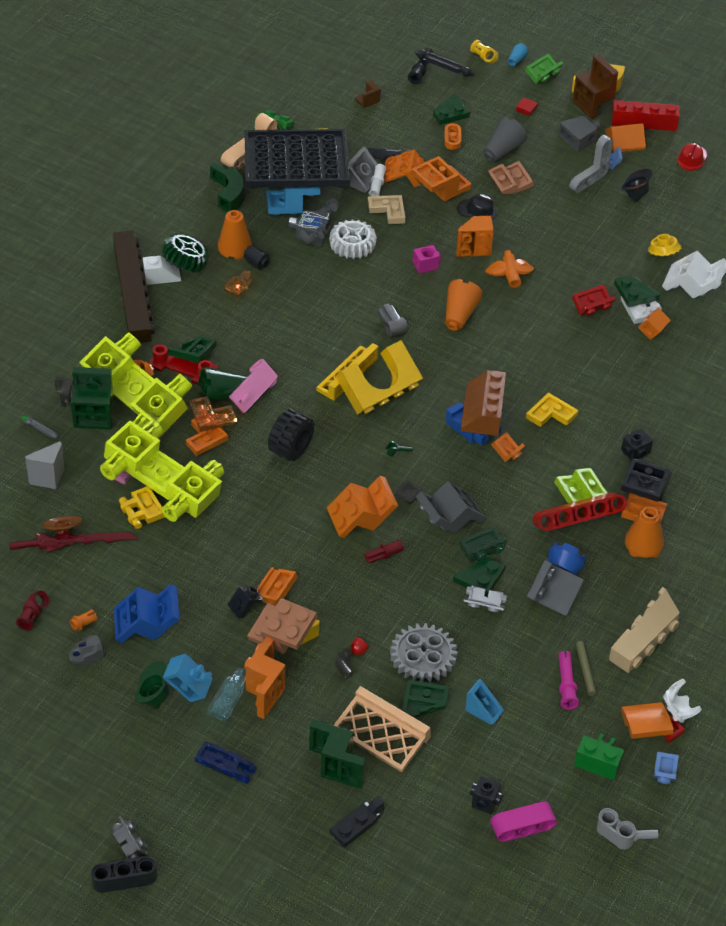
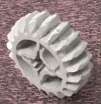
M352 219L351 221L345 220L344 223L339 222L338 225H334L330 232L329 242L335 254H339L340 257L346 256V259L352 257L354 260L355 257L361 259L362 256L367 257L368 253H372L376 246L377 237L371 225H367L366 222L361 223L360 220L353 221Z

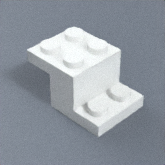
M695 251L671 265L662 287L668 291L680 285L692 298L699 295L703 296L707 291L716 289L721 285L722 277L726 273V260L723 258L710 264L698 251Z

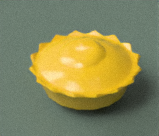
M661 234L651 241L648 252L662 257L664 255H674L682 248L675 237L669 234Z

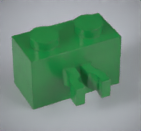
M602 733L599 734L598 740L583 735L576 752L574 766L615 780L624 753L623 749L614 746L616 738L611 737L610 742L604 743V734Z

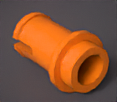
M90 609L79 616L74 615L70 620V625L74 631H81L83 627L96 622L98 618L94 610Z

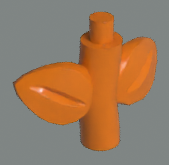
M506 250L503 261L492 263L485 270V273L496 277L506 275L509 286L516 288L521 285L519 274H529L534 270V267L525 260H515V255L511 254L510 250Z

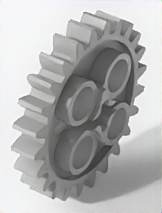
M417 623L414 629L409 625L408 631L401 629V635L396 634L395 640H392L390 654L391 661H394L393 667H398L399 674L405 672L404 678L411 675L414 681L416 678H420V682H423L424 678H427L429 683H431L432 677L439 681L440 674L446 677L447 671L451 672L452 666L456 664L457 645L453 644L454 639L449 638L448 632L442 634L443 628L435 630V625L428 628L425 623L420 628Z

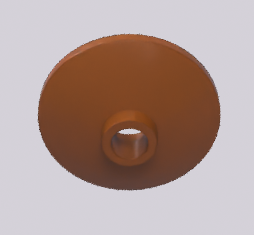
M77 516L53 518L45 521L43 528L58 531V534H63V531L70 533L69 529L80 525L82 518Z

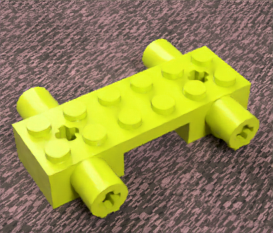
M128 332L117 343H113L105 336L79 363L82 367L111 369L114 396L138 415L133 423L142 428L150 420H154L160 424L164 434L188 409L182 397L193 387L192 384L184 376L178 374L169 384L165 385L158 378H152L136 365L131 355L141 346V343L131 333Z
M150 420L141 428L132 421L127 422L105 443L104 458L107 460L100 466L103 476L109 480H114L123 471L127 472L169 500L162 507V513L172 522L177 521L185 512L197 518L220 495L222 484L220 478L224 475L222 464L211 460L201 468L190 461L184 467L159 451L160 440L158 438L163 435V429L159 423Z

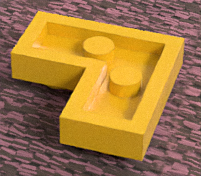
M547 393L526 413V419L542 427L553 417L567 426L578 416L579 410Z

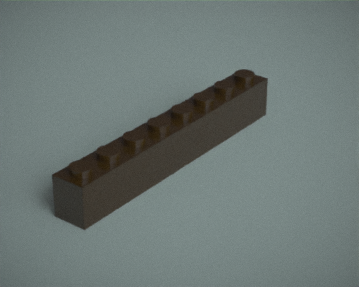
M134 230L114 232V250L128 332L140 343L152 342L151 334H155L154 324L150 323L152 321L151 310L148 311L150 309L149 298H145V296H148L147 285L143 286V284H146L145 273H141L144 272L143 262L139 261L141 260V250L137 249L139 248V239L135 237Z

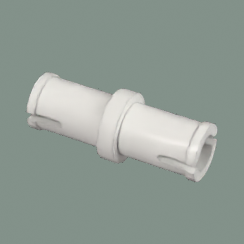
M382 164L375 166L374 176L371 177L370 196L380 195L386 167Z

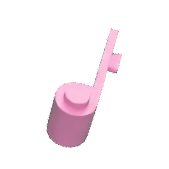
M260 359L252 365L249 370L251 374L229 396L242 413H245L268 388L274 386L277 382L278 375L264 359Z

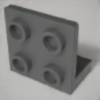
M544 560L527 597L567 616L584 580Z

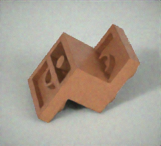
M280 598L276 606L267 603L247 637L248 640L257 644L262 643L266 637L274 639V651L284 655L288 647L298 650L318 615L317 612Z

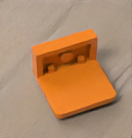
M415 149L389 157L385 162L384 183L407 176L414 187L420 186L421 182L411 174V169L425 163L424 159L419 156Z

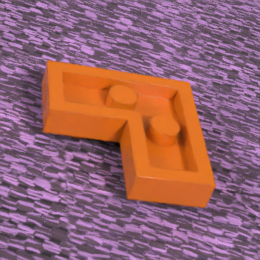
M207 412L191 420V425L198 434L186 439V446L196 457L228 441L226 432Z

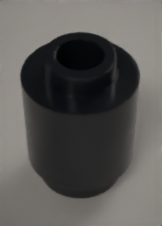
M249 246L244 251L243 257L256 268L261 270L269 265V254L256 246Z

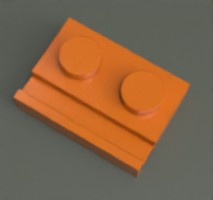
M630 493L627 499V506L622 511L621 517L635 521L645 507L651 506L657 509L660 521H662L667 503L653 501Z
M271 567L257 588L260 596L263 598L262 602L277 605L280 598H285L297 580V573L284 569L275 570L274 567Z

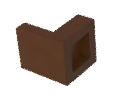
M370 80L366 82V92L356 96L355 100L363 108L380 102L381 89Z

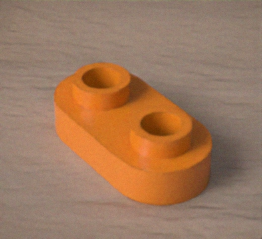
M455 123L445 126L444 145L449 150H457L461 147V127Z

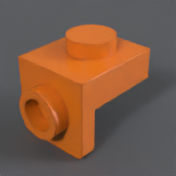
M507 432L491 444L505 462L510 458L514 461L522 454L520 450L525 447L523 443L518 446Z

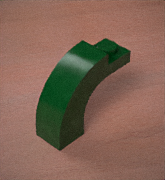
M214 162L210 165V179L225 187L218 194V207L226 212L237 210L244 199L243 178L234 167L231 166L225 169Z

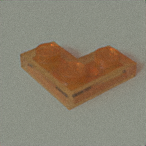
M208 396L189 400V406L200 432L237 423V418L231 405L213 409Z

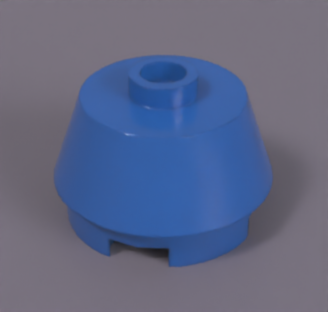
M554 542L552 548L548 550L547 561L573 575H577L585 567L586 555L581 556L578 554L579 549L570 544L564 543L563 546H560L557 542Z

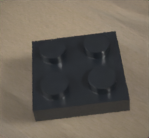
M633 458L621 485V490L661 502L673 471Z

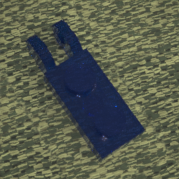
M207 741L203 743L194 757L195 762L229 777H234L237 781L245 784L249 783L251 778L247 773L239 770V767L251 774H254L257 770V766L254 763L243 759L242 756Z

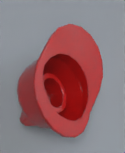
M697 143L687 144L678 155V165L688 171L698 170L705 162L707 151L697 145Z

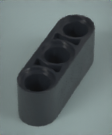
M144 856L97 864L91 870L92 886L97 892L104 893L151 885L157 879L156 862L152 857Z

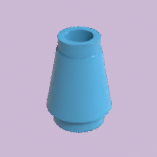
M522 43L514 46L508 59V63L511 66H515L528 55L527 46Z

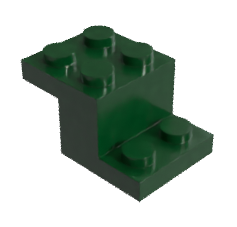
M73 367L74 386L71 398L73 428L111 430V408L114 395L112 370L106 368Z
M312 720L310 724L309 750L321 754V777L362 789L365 776V758L352 754L353 731L344 727L330 725L324 721Z

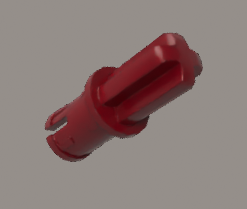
M400 540L387 545L381 544L379 548L366 552L364 554L365 560L368 563H372L383 558L388 559L391 555L403 552L404 547Z

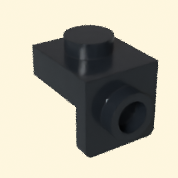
M239 586L227 605L238 618H244L254 603H261L263 598L255 587Z

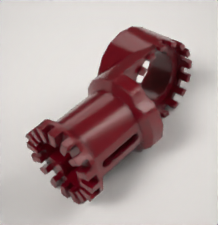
M39 590L29 596L26 604L23 606L21 616L16 619V625L21 627L20 629L24 628L27 631L33 629L35 618L39 617L43 608L49 605V596L46 592ZM36 596L42 599V605L36 602Z

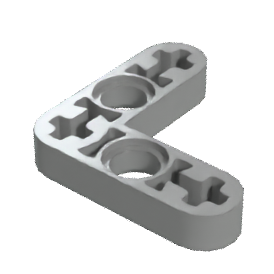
M602 135L598 139L593 165L571 180L570 189L579 193L607 174L613 144L611 138Z

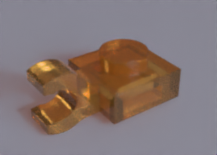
M245 270L240 277L234 275L224 285V290L239 298L253 281L250 278L252 272Z

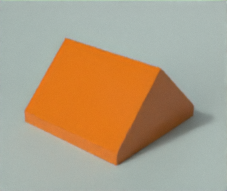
M643 123L614 126L605 129L606 136L613 140V152L617 148H621V152L646 149Z

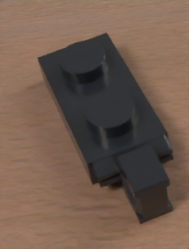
M379 797L371 801L370 804L365 802L330 829V834L344 848L377 823V819L380 817L379 813L384 810L385 802Z

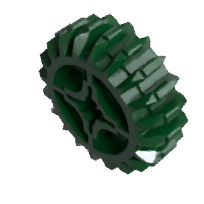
M171 234L165 239L162 247V253L166 261L171 262V265L182 269V271L187 270L188 272L196 273L204 269L208 263L210 255L208 249L205 248V245L200 244V241L189 237V235Z

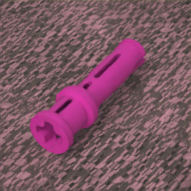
M561 651L558 654L561 674L559 692L562 694L560 704L562 708L571 710L579 706V699L576 697L578 688L573 680L571 653L566 651L565 657L564 651Z

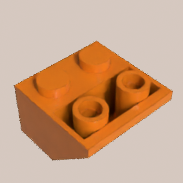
M473 216L458 229L456 257L491 256L494 231L491 216Z

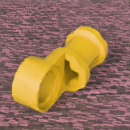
M480 40L474 41L470 47L472 53L478 54L481 59L489 64H494L499 58L496 50L483 45ZM493 52V58L491 60H488L487 58L489 57L490 53Z

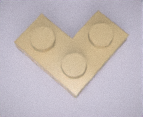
M402 195L368 197L369 213L386 212L388 224L405 223Z

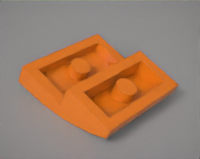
M662 702L621 706L625 726H628L631 739L673 734L674 729L669 714Z

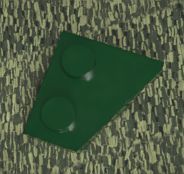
M487 557L455 574L453 582L466 588L472 585L485 588L484 596L487 597L489 590L493 589L505 571L506 565Z
M408 680L402 711L412 717L446 709L449 686Z

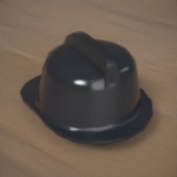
M650 169L635 171L627 178L621 189L625 190L627 195L637 202L649 191V180L652 176V171Z
M478 194L470 199L462 200L457 205L458 213L463 216H491L492 219L497 216V209L493 205V200L484 194Z

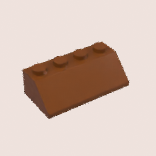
M487 370L467 383L461 424L462 432L499 435L506 378L505 372Z

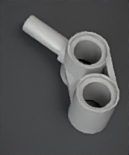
M605 808L599 813L596 827L598 833L620 849L626 850L631 848L633 842H636L637 839L658 838V830H636L633 823L620 821L617 812L613 809Z

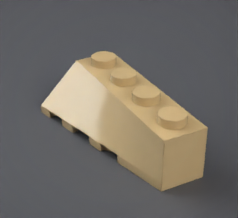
M663 587L658 592V599L649 602L643 617L638 615L631 626V630L627 628L611 647L609 660L627 673H630L633 668L637 669L641 665L643 658L646 655L650 656L658 643L662 644L670 631L674 632L679 625L678 618L680 612L667 590Z

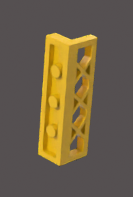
M372 343L366 349L360 345L316 387V391L335 401L344 392L337 378H335L336 375L348 368V365L351 366L357 363L361 372L364 373L378 359L379 346Z

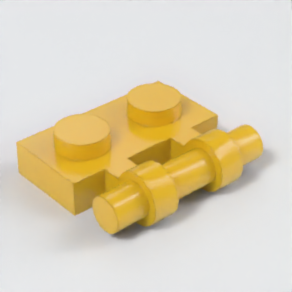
M148 486L131 492L132 499L127 500L126 497L119 499L120 508L127 514L129 523L134 525L135 529L142 527L140 520L145 519L147 524L165 518L162 513L161 504ZM138 507L139 511L134 512L133 508Z

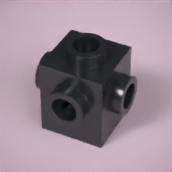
M641 428L623 437L621 450L631 461L633 458L642 459L651 453L653 440Z
M481 776L478 783H474L470 791V795L473 796L471 807L492 815L495 806H499L503 797V793H500L501 783L492 778Z

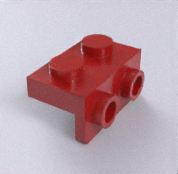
M604 284L579 292L571 297L580 316L585 314L590 316L599 309L607 310L612 307V303L616 300L615 296L610 297Z

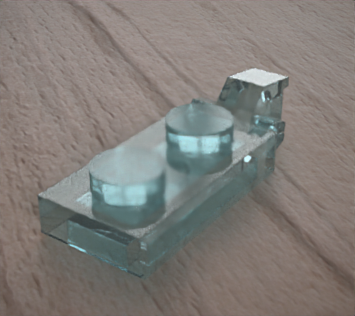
M237 667L232 677L227 676L206 710L207 715L225 722L227 721L244 691V669Z

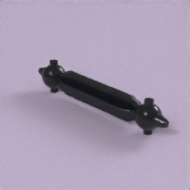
M423 49L414 50L419 59L425 58L429 63L455 73H462L465 77L474 76L469 67L463 68L461 64L433 53H426Z

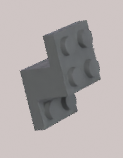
M449 481L432 496L422 491L416 496L420 502L419 507L430 516L428 517L429 521L434 526L439 525L446 532L450 531L456 534L469 520H476L482 523L487 519L470 494Z

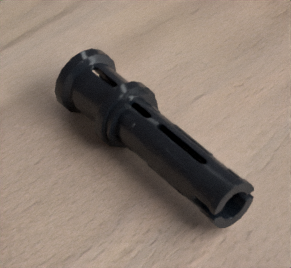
M429 48L424 49L426 53H433L432 49L427 52ZM425 58L419 59L413 65L412 71L409 72L408 80L412 84H419L422 76L426 73L428 62Z

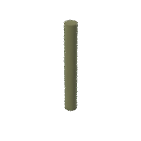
M583 641L576 642V648L589 696H594L596 689Z

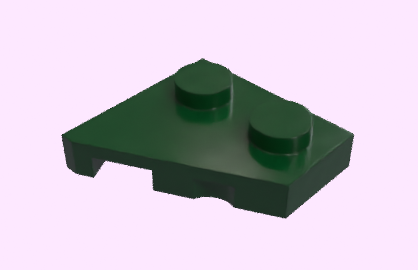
M454 94L433 110V116L442 125L469 118L470 112L459 96Z
M632 275L614 279V285L627 307L660 300V294Z
M199 336L181 343L180 348L169 347L168 355L199 363L217 346L216 340Z

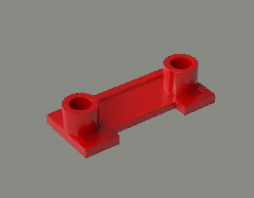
M162 344L153 347V357L148 362L154 370L162 372L166 368L192 377L191 382L197 385L201 368L219 369L218 365L213 364L209 360L193 363L186 359L168 355V348Z

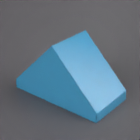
M478 679L467 693L465 711L490 725L494 724L504 711L481 679Z

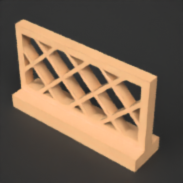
M360 686L355 692V698L333 726L340 727L343 722L352 721L354 729L350 731H353V734H355V737L353 736V743L398 771L403 772L423 743H427L430 739V727ZM359 704L365 708L366 713L353 715L352 710ZM379 716L382 718L383 724L371 726L369 717ZM367 718L368 726L356 729L354 720ZM396 726L400 729V734L388 736V727ZM384 728L386 737L373 739L372 731ZM370 732L371 740L361 741L358 739L357 733ZM414 737L418 741L415 745L406 747L404 738ZM402 739L403 748L391 750L389 741ZM387 742V751L379 752L375 749L374 744ZM405 753V759L401 764L393 760L392 754Z

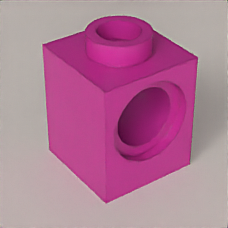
M434 245L413 250V264L419 274L439 269L441 255L439 251H436Z

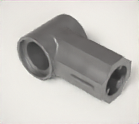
M389 303L384 304L379 309L378 314L385 324V330L389 337L408 332L406 320L404 317H399L393 305H389Z

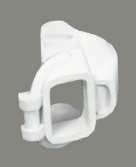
M684 679L675 682L663 695L668 705L667 709L673 715L672 718L680 723L697 715L702 710L700 706L691 708L687 695H677L679 689L686 683Z

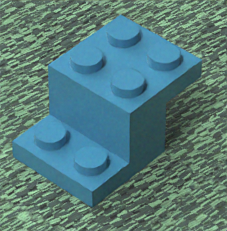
M283 187V190H266L268 214L290 213L294 215L302 213L303 195H320V187Z

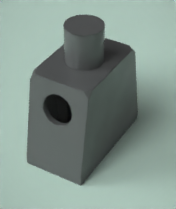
M584 116L560 122L558 135L575 151L580 152L595 142L597 130L600 129V123L597 120L590 122Z

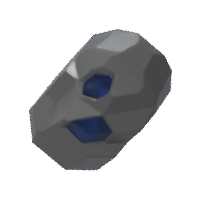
M98 635L84 637L82 641L77 642L70 650V662L76 665H88L101 659L104 653Z

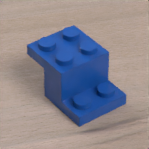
M170 584L158 595L137 587L115 606L116 641L123 643L134 633L155 641L160 635L165 633L166 630L180 619L177 587Z

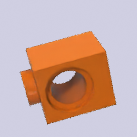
M657 308L645 318L638 328L651 340L670 322V319Z

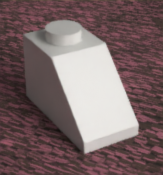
M162 256L143 257L146 285L181 281L179 268L171 265V262L166 261Z

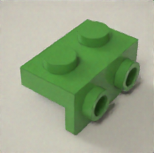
M548 53L528 65L524 71L535 84L541 81L544 83L551 75H557L564 63L562 61L556 63Z

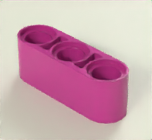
M544 801L498 813L490 819V823L498 841L506 842L550 830L556 826L557 820L550 804Z

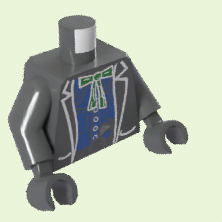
M335 198L329 199L327 205L319 210H304L300 219L290 217L288 227L296 229L297 239L302 240L306 244L322 247L331 226V211L335 212L338 209L337 200Z

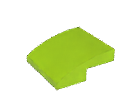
M591 468L576 469L573 475L559 476L554 481L568 504L607 494V491Z

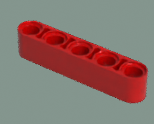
M613 492L538 511L533 515L532 522L536 528L550 531L621 512L626 508L627 500L623 495ZM617 498L618 503L616 506H613V501ZM597 503H600V508L596 511L595 506ZM582 507V513L578 516L577 511ZM564 512V518L560 521L559 516ZM546 516V523L542 526L541 520Z

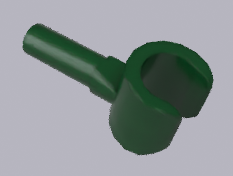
M394 441L389 442L385 448L388 450L387 455L394 456L397 451L413 452V447H402Z

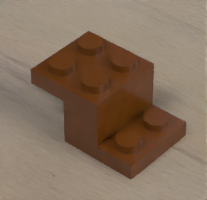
M599 54L593 56L592 69L576 75L572 102L591 119L596 118L599 104L615 98L618 71Z

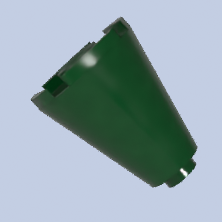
M210 367L201 368L198 386H201L202 392H199L201 403L210 404L230 399L229 396L247 376Z

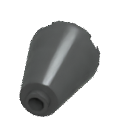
M507 116L503 117L497 124L483 150L484 157L488 161L495 162L522 145L527 140V137L524 135L526 131L523 126L515 119L511 121Z

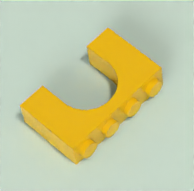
M402 340L386 347L380 353L392 375V382L389 388L378 389L370 385L357 363L336 375L357 415L362 412L367 414L375 409V405L379 404L382 406L390 401V397L394 396L396 399L403 395L404 390L407 388L411 391L419 386L418 382L423 377Z

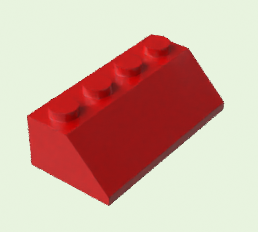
M614 100L612 102L611 126L643 123L644 129L677 131L680 116L679 105Z

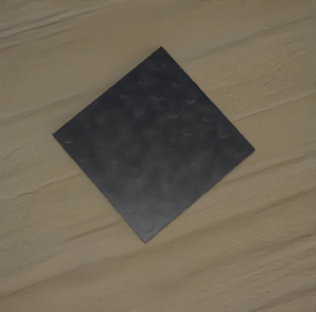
M345 129L244 130L246 187L255 189L258 187L309 188L319 186L325 188L328 186H350Z

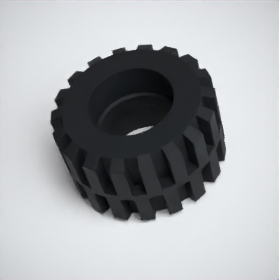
M291 408L284 411L275 421L270 431L268 448L288 461H295L305 452L312 440L315 426L314 420Z

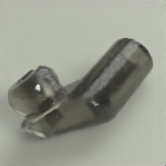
M347 648L339 652L335 661V666L345 679L353 675V671L348 666L352 652Z

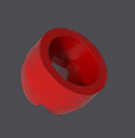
M356 637L351 643L350 649L353 654L362 655L369 647L361 638Z

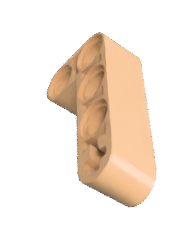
M261 113L255 120V130H277V121ZM245 138L222 154L221 163L229 168L232 166L236 170L245 165Z

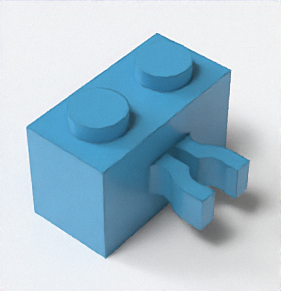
M186 654L171 658L163 676V679L189 702L204 699L213 678L210 671L206 672L202 664H196Z

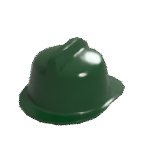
M156 661L144 669L135 694L136 701L146 703L158 709L161 703L167 699L169 688L163 679L167 668L166 663Z

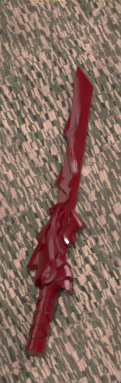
M63 531V534H57L56 537L35 533L37 539L11 542L9 547L10 551L39 547V549H47L46 553L79 542L85 545L93 541L112 543L120 540L139 539L130 532L71 535L67 531Z

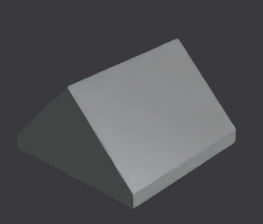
M364 146L348 163L350 187L365 193L371 187V177L374 176L377 162Z
M60 441L25 456L30 485L57 489L65 470L62 443Z

